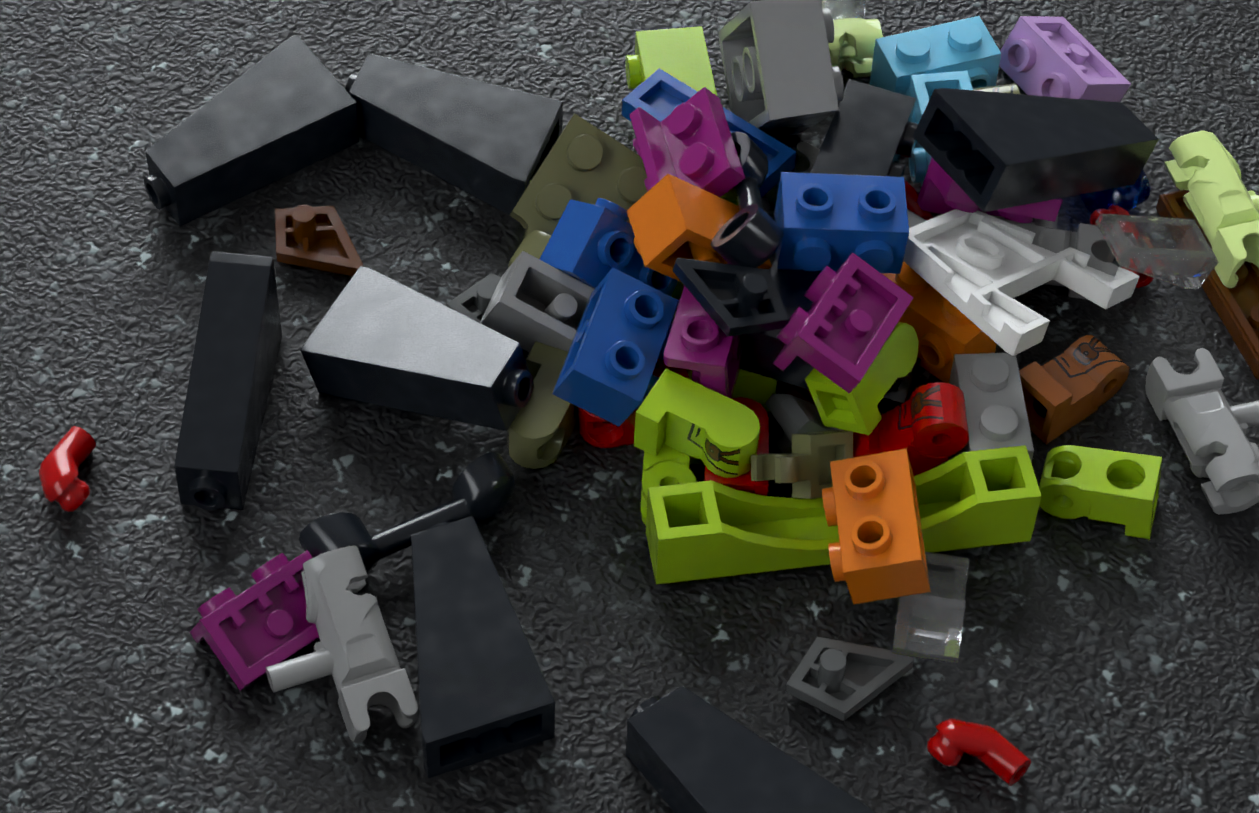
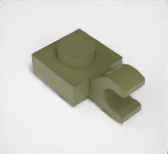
M828 430L792 434V453L751 455V481L775 480V483H792V497L805 499L822 498V488L833 487L830 461L853 458V432Z

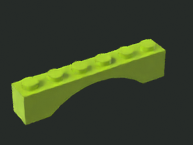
M1026 445L963 452L938 467L914 476L925 553L1031 541L1041 501V492ZM712 480L648 487L646 537L656 585L829 565L828 544L839 542L838 526H828L822 498L805 499L763 496L736 490Z

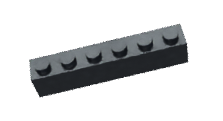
M849 79L844 90L843 100L838 104L839 110L834 114L811 173L903 177L906 164L899 162L900 157L911 158L917 143L912 136L918 124L911 122L916 98ZM776 256L770 273L788 317L790 318L798 307L807 312L813 302L804 295L821 271L777 269ZM781 329L746 334L740 369L809 390L805 378L814 367L799 356H796L784 371L773 364L785 346V343L777 338Z

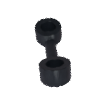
M734 132L731 135L745 179L723 196L726 199L737 200L739 212L719 229L710 245L728 264L757 268L776 252L784 234L782 228L763 210L759 188L763 185L768 174V158L746 133Z
M485 453L471 462L458 476L453 485V500L372 536L358 516L345 512L328 514L309 523L301 531L299 542L304 551L308 550L313 558L339 548L357 546L365 570L368 573L376 566L379 560L412 546L411 534L424 531L428 527L440 522H454L473 516L475 522H483L495 516L506 505L513 494L515 487L514 475L499 453Z

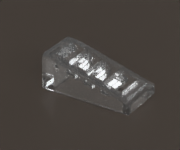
M1101 213L1095 221L1120 266L1186 289H1198L1219 263L1195 219Z

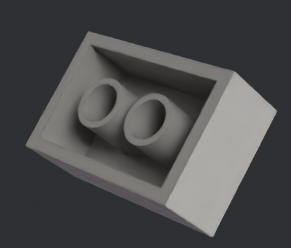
M821 0L753 1L718 31L730 111L775 138L801 134L839 110L838 101H842L844 97L843 78L840 68L831 64L828 43H833L834 22L830 9L822 8Z

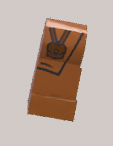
M1086 335L1076 340L1064 353L1046 364L1040 366L1034 361L1020 369L1019 374L1030 430L1045 444H1048L1096 412L1099 406L1111 399L1125 383L1129 375V367L1093 335ZM1037 401L1047 408L1045 418L1038 415L1033 407Z

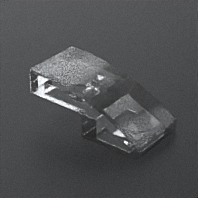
M925 552L931 592L899 597L892 654L957 664L970 559Z

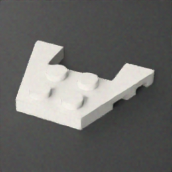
M957 209L909 228V236L903 259L908 266L1005 352L1012 356L1042 342L1050 322L1047 318L1013 298L1025 294L1051 280H1055L1106 310L1132 297L1140 277L1121 267H1118L1114 277L1087 266L1091 256L1071 247L1054 253L1032 244L1036 234L1034 232L981 211L969 213Z

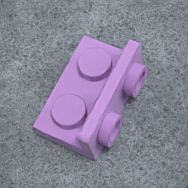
M1020 16L1000 50L1001 59L999 66L1027 95L1120 102L1131 85L1064 17Z

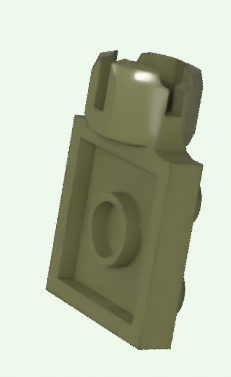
M574 113L509 215L520 222L525 228V235L510 259L508 268L522 251L540 259L570 199L595 205L598 198H603L628 210L648 192L644 183L647 174L642 158Z

